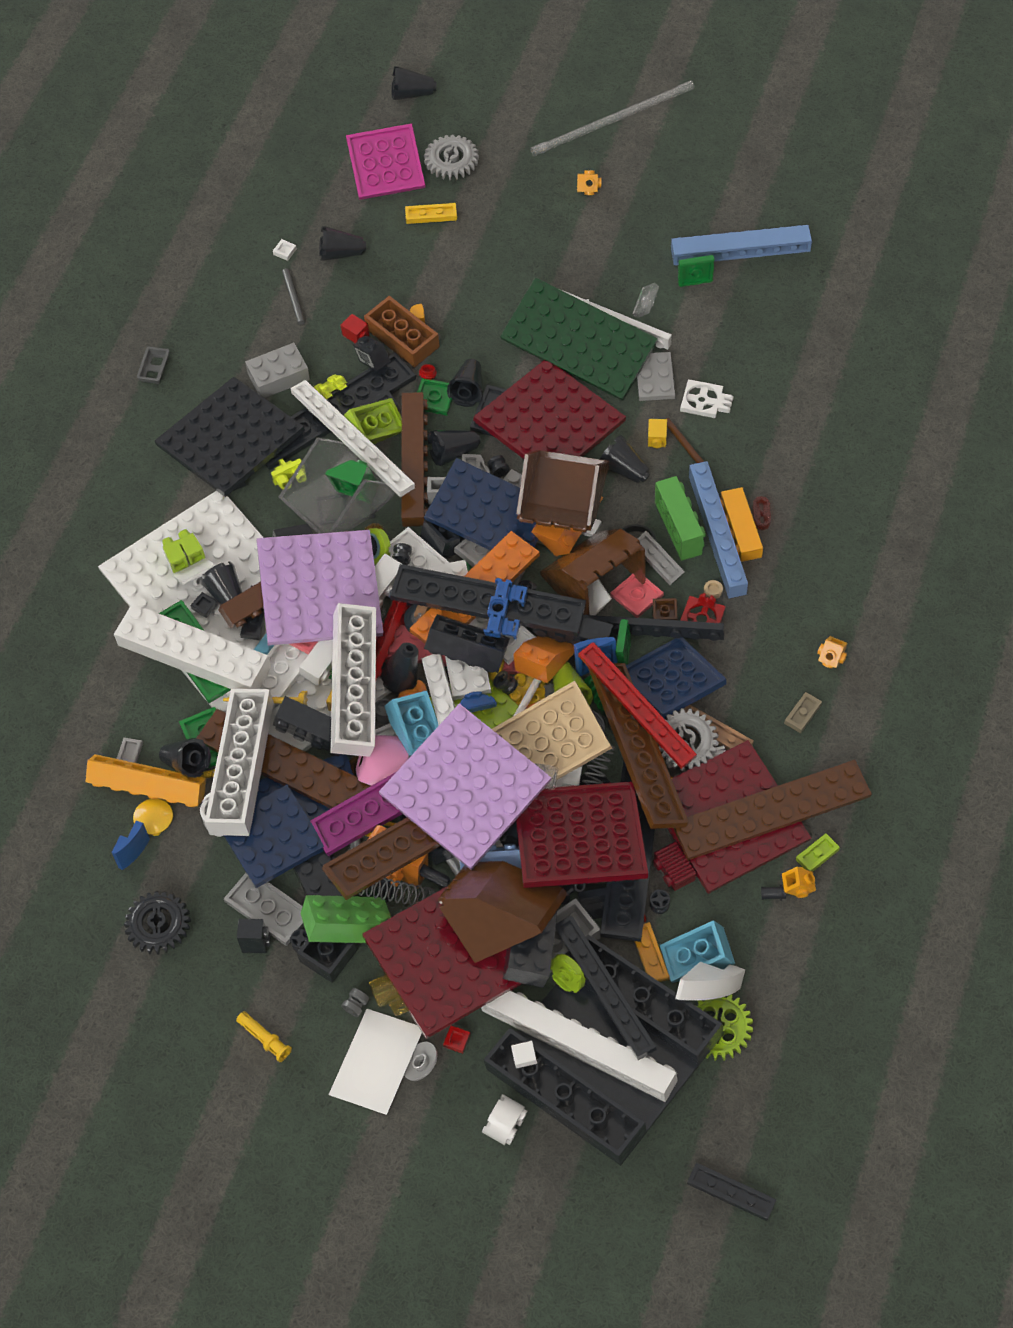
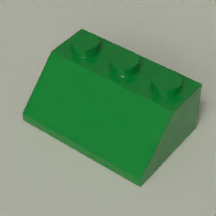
M349 460L327 470L325 473L336 492L370 503L378 484L367 463L361 460H357V462Z

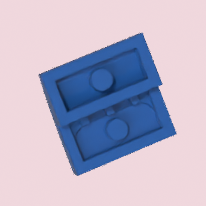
M614 637L594 638L574 644L576 672L579 676L589 673L587 665L578 657V653L592 642L598 646L612 663H617L616 640Z
M135 821L128 838L120 835L112 851L119 869L123 870L128 867L147 846L150 838L144 823Z

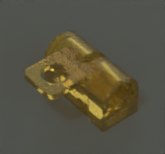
M387 975L369 982L379 1008L389 1004L395 1016L408 1012L406 1007L399 1009L405 1006Z

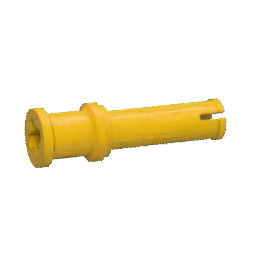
M246 1011L239 1014L236 1022L263 1044L264 1050L270 1051L275 1055L278 1062L284 1061L291 1053L292 1048L282 1043L278 1035L268 1032Z

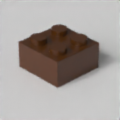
M677 598L653 599V619L677 620Z

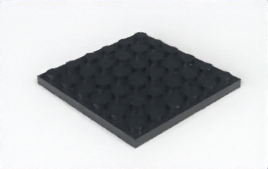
M232 377L155 440V444L226 497L305 431V428L244 383Z

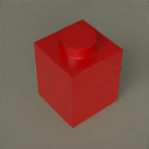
M353 314L341 324L342 335L354 343L358 342V339L363 336H369L368 324Z

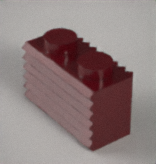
M676 842L654 852L653 864L658 871L661 870L665 875L663 879L668 887L672 886L674 891L695 881L696 872Z

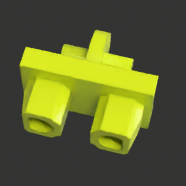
M300 458L286 463L283 459H280V466L271 472L274 485H279L283 490L291 485L290 478L294 477L299 482L305 479L303 463Z

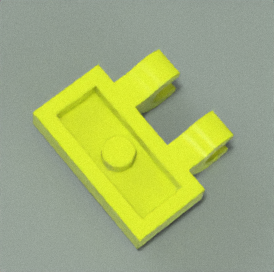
M335 374L327 378V382L324 384H317L313 388L327 400L332 396V391L336 389L341 391L346 388L347 385L345 383L347 382L344 376Z

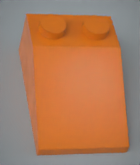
M540 636L525 641L513 654L515 671L549 683L574 654V645Z

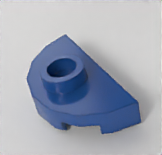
M481 691L466 694L460 702L469 712L497 706V702L492 696L489 697L482 694Z

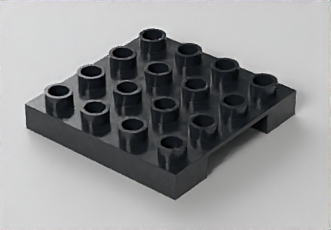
M587 934L586 938L655 1044L657 1050L648 1056L654 1058L657 1063L663 1066L665 1064L671 1066L677 1074L678 1081L666 1102L519 1029L515 1032L509 1028L484 1058V1063L489 1072L621 1166L724 1035L723 1024L688 1000L675 999L676 992ZM586 978L585 985L577 993L565 991L556 983L541 1003L551 1011L557 1010L569 1020L575 1019L587 1029L593 1028L600 1035L606 1038L612 1037L620 1045L628 1046ZM532 1041L537 1064L516 1068L511 1046Z

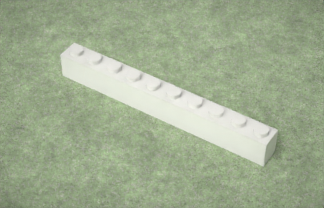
M509 991L481 1007L483 1012L666 1102L678 1081L677 1074L671 1066L666 1064L663 1066L648 1055L637 1060L629 1046L624 1047L614 1038H606L593 1028L587 1029L577 1020H569L559 1011H551L538 1001L532 1002L520 992L514 993Z

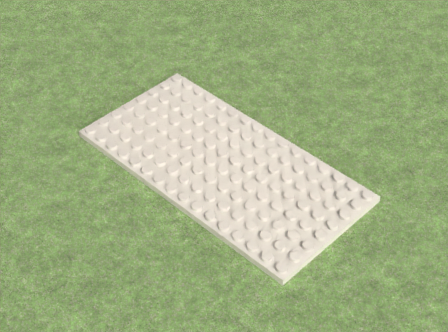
M218 491L213 492L98 566L99 570L129 607L135 604L150 611L160 613L182 600L205 632L253 650L266 634L265 616L260 640L240 637L242 626L240 628L235 626L230 629L218 610L220 607L218 601V605L207 618L192 610L190 605L201 592L213 599L215 598L201 585L200 577L196 580L198 586H195L192 580L181 584L174 578L173 574L175 573H173L165 557L162 540L171 537L173 541L180 539L178 533L187 529L190 534L193 533L200 543L205 558L210 560L215 566L220 563L229 565L228 561L234 564L242 592L249 589L251 585L254 586L261 582L256 540L257 538H263V536L228 496L224 497ZM182 670V672L186 675V677L190 680V682H191V683L195 686V688L199 691V689H198L197 686L194 684V682H193L192 679L189 677V675H188L185 671ZM300 675L285 696L298 697L301 691H308V707L331 717V711H328L326 700L332 690V680L322 681L318 687ZM380 677L377 678L375 683V703L391 693V691L383 686V681ZM226 694L208 703L211 707H215L225 713L227 712L228 702L223 701V698H227ZM278 704L276 708L273 707L268 734L303 751L311 748L310 742L305 740L303 742L293 738L292 734L288 732L281 733L275 729L273 722L281 704Z

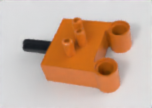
M377 825L368 839L386 830V828ZM428 853L386 877L394 882L402 880L415 886L421 885L424 878L443 888L447 887L451 881V878L428 866Z

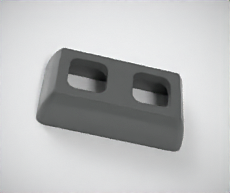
M150 346L146 348L137 374V378L141 382L160 383L169 357V349ZM152 358H162V364L152 365ZM149 371L158 372L156 379L146 377Z

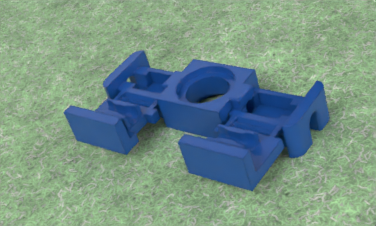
M496 578L495 596H491L487 612L489 621L487 629H483L484 635L500 638L502 633V635L513 636L517 640L520 620L514 619V621H509L505 617L509 601L517 600L521 603V606H525L528 589L524 586H512L511 580L506 579L503 582L501 578ZM501 604L504 608L502 611L496 612L493 610V606Z

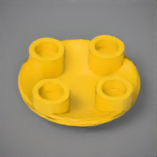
M523 673L515 676L518 684L516 689L509 694V697L518 706L534 679ZM541 681L528 705L537 703L545 698V682Z
M148 799L138 805L134 812L133 820L134 823L135 821L144 823L149 835L158 836L171 824L173 812L166 801L162 799Z

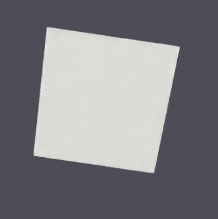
M366 1009L329 1095L387 1115L422 1034L418 1025Z

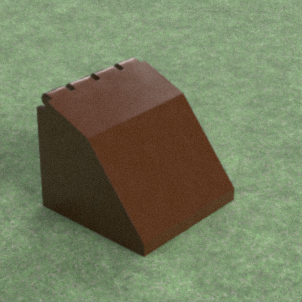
M535 450L525 454L516 513L517 519H519V522L530 524L536 522L537 525L549 527L554 525L555 528L568 530L573 528L574 531L580 532L591 531L597 517L609 461Z
M621 528L599 531L573 548L569 554L563 555L541 570L540 575L559 595L586 600L583 615H590L587 587L598 579L596 573L602 577L610 570H613V566L617 567L621 563L631 574L635 575V578L642 585L645 584V548L640 544L639 539Z
M505 861L478 862L472 870L464 865L438 898V902L442 904L439 907L476 963L542 933L567 896V893L563 887L558 885L523 888L522 870Z

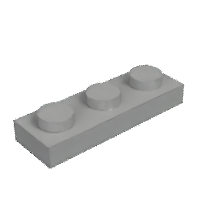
M647 531L637 538L645 548V560L669 585L684 573L682 568Z

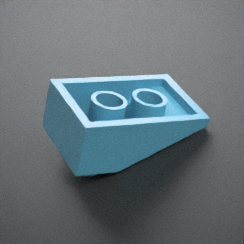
M427 691L392 699L384 706L389 722L409 756H412L439 726Z
M714 920L660 945L672 983L680 981L699 962L720 969L726 968L729 964H735L724 927Z

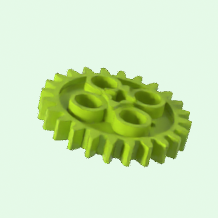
M732 994L727 998L721 997L705 1001L697 1000V1007L704 1012L713 1011L715 1013L713 1018L718 1020L719 1009L722 1008L721 1022L724 1035L730 1033L734 1036V1039L728 1042L723 1040L722 1036L719 1043L714 1046L706 1058L708 1059L713 1054L715 1061L718 1055H721L722 1059L725 1060L726 1054L734 1058L733 1051L741 1054L740 1046L747 1048V1043L744 1040H751V1036L747 1033L753 1032V1028L748 1026L753 1024V1019L748 1018L751 1013L750 1011H744L746 1004L739 1006L740 998L733 1001ZM733 1013L736 1015V1018L733 1021H728L725 1019V1016Z

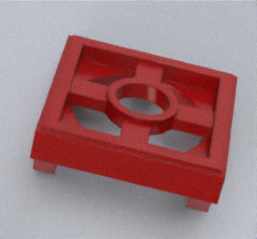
M702 593L699 598L689 596L680 621L692 619L698 622L696 620L697 616L704 615L707 617L706 622L721 623L726 606L716 604L714 596L711 595L707 598L706 593ZM703 606L702 611L697 614L690 612L695 607ZM709 608L715 613L716 620L709 618L707 614Z

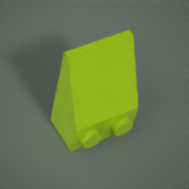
M392 398L349 409L343 415L373 444L402 433V418Z

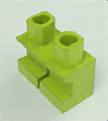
M187 529L178 533L180 539L173 541L171 537L162 540L163 551L173 573L189 567L188 562L192 565L205 558L200 543L193 533L190 534Z

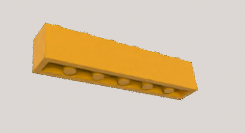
M96 754L88 759L86 782L92 783L96 787L106 786L114 791H129L132 795L142 794L147 795L151 799H166L169 803H184L188 807H196L204 799L206 778L187 777L180 772Z

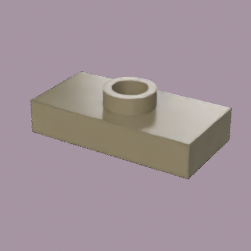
M805 692L785 719L784 724L802 733L821 707L822 701Z

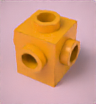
M585 170V173H578L577 192H584V195H594V192H598V188H601V178H598V174H595L594 170ZM591 180L593 184L587 185L586 181Z
M829 636L825 644L822 643L819 647L817 654L820 657L818 661L822 662V665L825 667L837 668L846 659L847 653H845V649L848 643Z
M795 867L782 873L785 893L794 895L797 898H805L809 893L816 891L815 877L812 871L806 870L803 867Z

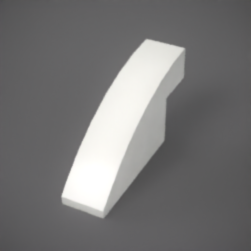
M699 962L680 979L675 999L710 1000L731 995L741 988L745 969L729 964L723 970Z

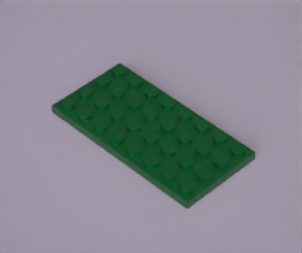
M537 278L533 280L500 336L502 340L541 360L551 362L563 371L621 400H624L658 342V338Z

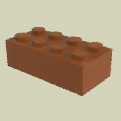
M388 296L364 315L369 332L414 368L440 347L438 333L391 296Z

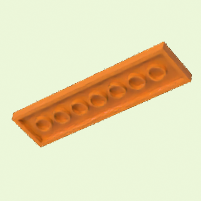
M510 531L464 577L494 583L496 578H501L503 582L506 579L513 582L540 556V552ZM430 608L410 627V633L423 643H426L430 627L437 614L466 624H470L476 617Z

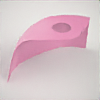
M375 736V747L370 757L363 756L360 767L359 763L362 756L358 758L356 766L358 780L372 786L397 772L408 760V753L398 736Z

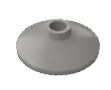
M422 1042L416 1045L404 1073L408 1080H421L434 1068L438 1052L432 1043Z

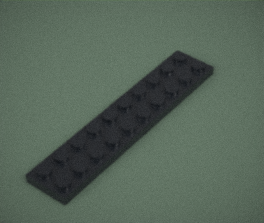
M393 353L389 356L391 361L389 364L377 371L372 368L367 369L345 383L347 387L343 390L336 389L332 391V396L327 401L344 415L349 409L364 406L387 390L390 394H393L414 381L416 374L396 353ZM308 408L302 409L291 417L302 424L305 431L265 465L271 470L279 465L280 459L284 461L332 431Z
M400 564L391 590L390 600L489 619L487 615L491 596H495L497 584ZM528 589L525 606H521V603L517 600L509 601L505 618H508L509 621H514V619L520 620L521 626L577 637L586 600ZM501 604L493 606V610L496 612H500L504 608Z
M623 760L621 782H632ZM635 790L648 868V879L607 882L600 937L641 942L655 829L650 828Z

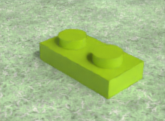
M825 833L796 857V861L804 869L813 872L837 853L840 847Z

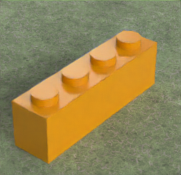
M743 488L722 491L720 501L740 561L762 558L763 546Z

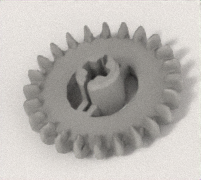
M445 135V138L439 137V140H433V144L430 143L425 150L424 163L427 165V170H431V174L436 172V177H439L440 173H442L443 180L446 174L449 180H451L452 175H455L456 180H458L459 173L464 178V171L470 175V169L474 171L475 166L478 165L479 155L476 145L472 144V141L467 140L466 137L461 138L460 135L457 137L454 135L450 137ZM458 150L463 153V158L460 161ZM442 151H444V162L439 157Z
M681 708L679 714L675 710L673 711V716L670 714L666 715V721L674 730L678 729L682 739L684 737L686 740H690L687 744L697 754V757L687 764L689 769L693 768V764L697 767L700 766V762L706 764V758H713L710 752H717L713 746H718L719 742L714 739H717L719 735L713 733L716 727L710 726L712 720L705 721L706 715L704 714L700 717L698 710L694 714L692 709L685 713L683 708ZM685 726L693 727L700 734L701 743L697 749L694 747L696 739L694 732L686 729ZM659 746L660 752L663 751L662 757H668L666 764L668 765L673 761V768L675 769L678 765L664 751V749L661 746Z

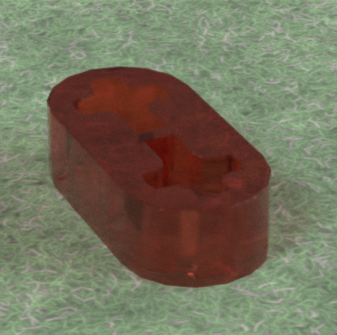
M762 496L755 498L753 502V520L758 530L768 529L771 522L770 502L766 497ZM759 503H763V510H760ZM760 516H763L765 523H761Z

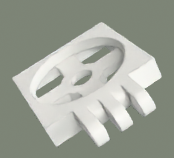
M688 379L680 411L716 418L717 411L730 413L734 397L723 394V386ZM695 387L701 388L700 394H689L691 389ZM708 390L714 391L717 399L709 398L707 396ZM700 397L705 398V401L700 402L698 399ZM687 401L695 402L696 408L689 405ZM706 405H712V406H713V407H711V408H709V409L703 410V407L706 406Z

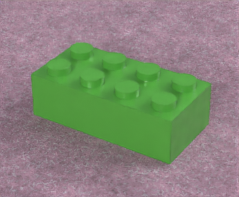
M677 476L656 482L655 504L681 561L702 555V549L705 546L703 540L705 531L698 524L697 513L691 509L690 498L685 496L683 483L679 482Z
M306 895L300 913L309 942L366 943L362 934L391 918L385 899L382 900L381 897L375 899L374 897L355 896L345 900L343 896Z

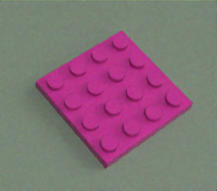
M412 123L346 135L359 200L425 188Z

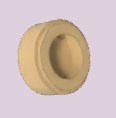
M710 580L704 586V593H706L708 598L713 595L717 599L723 593V586L719 581Z

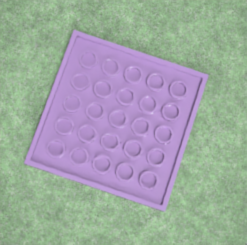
M370 530L257 538L268 645L333 640V614L338 603L376 607V636H383Z
M459 703L381 788L379 794L472 870L551 781V777Z

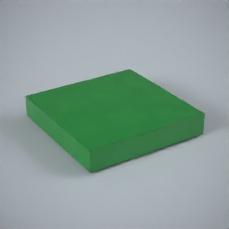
M708 255L679 260L678 285L684 287L712 282L714 256Z
M421 379L417 392H423L424 399L428 400V410L424 411L448 415L453 400L447 394L449 383L432 379Z
M621 619L616 645L617 663L628 665L631 635L628 620Z

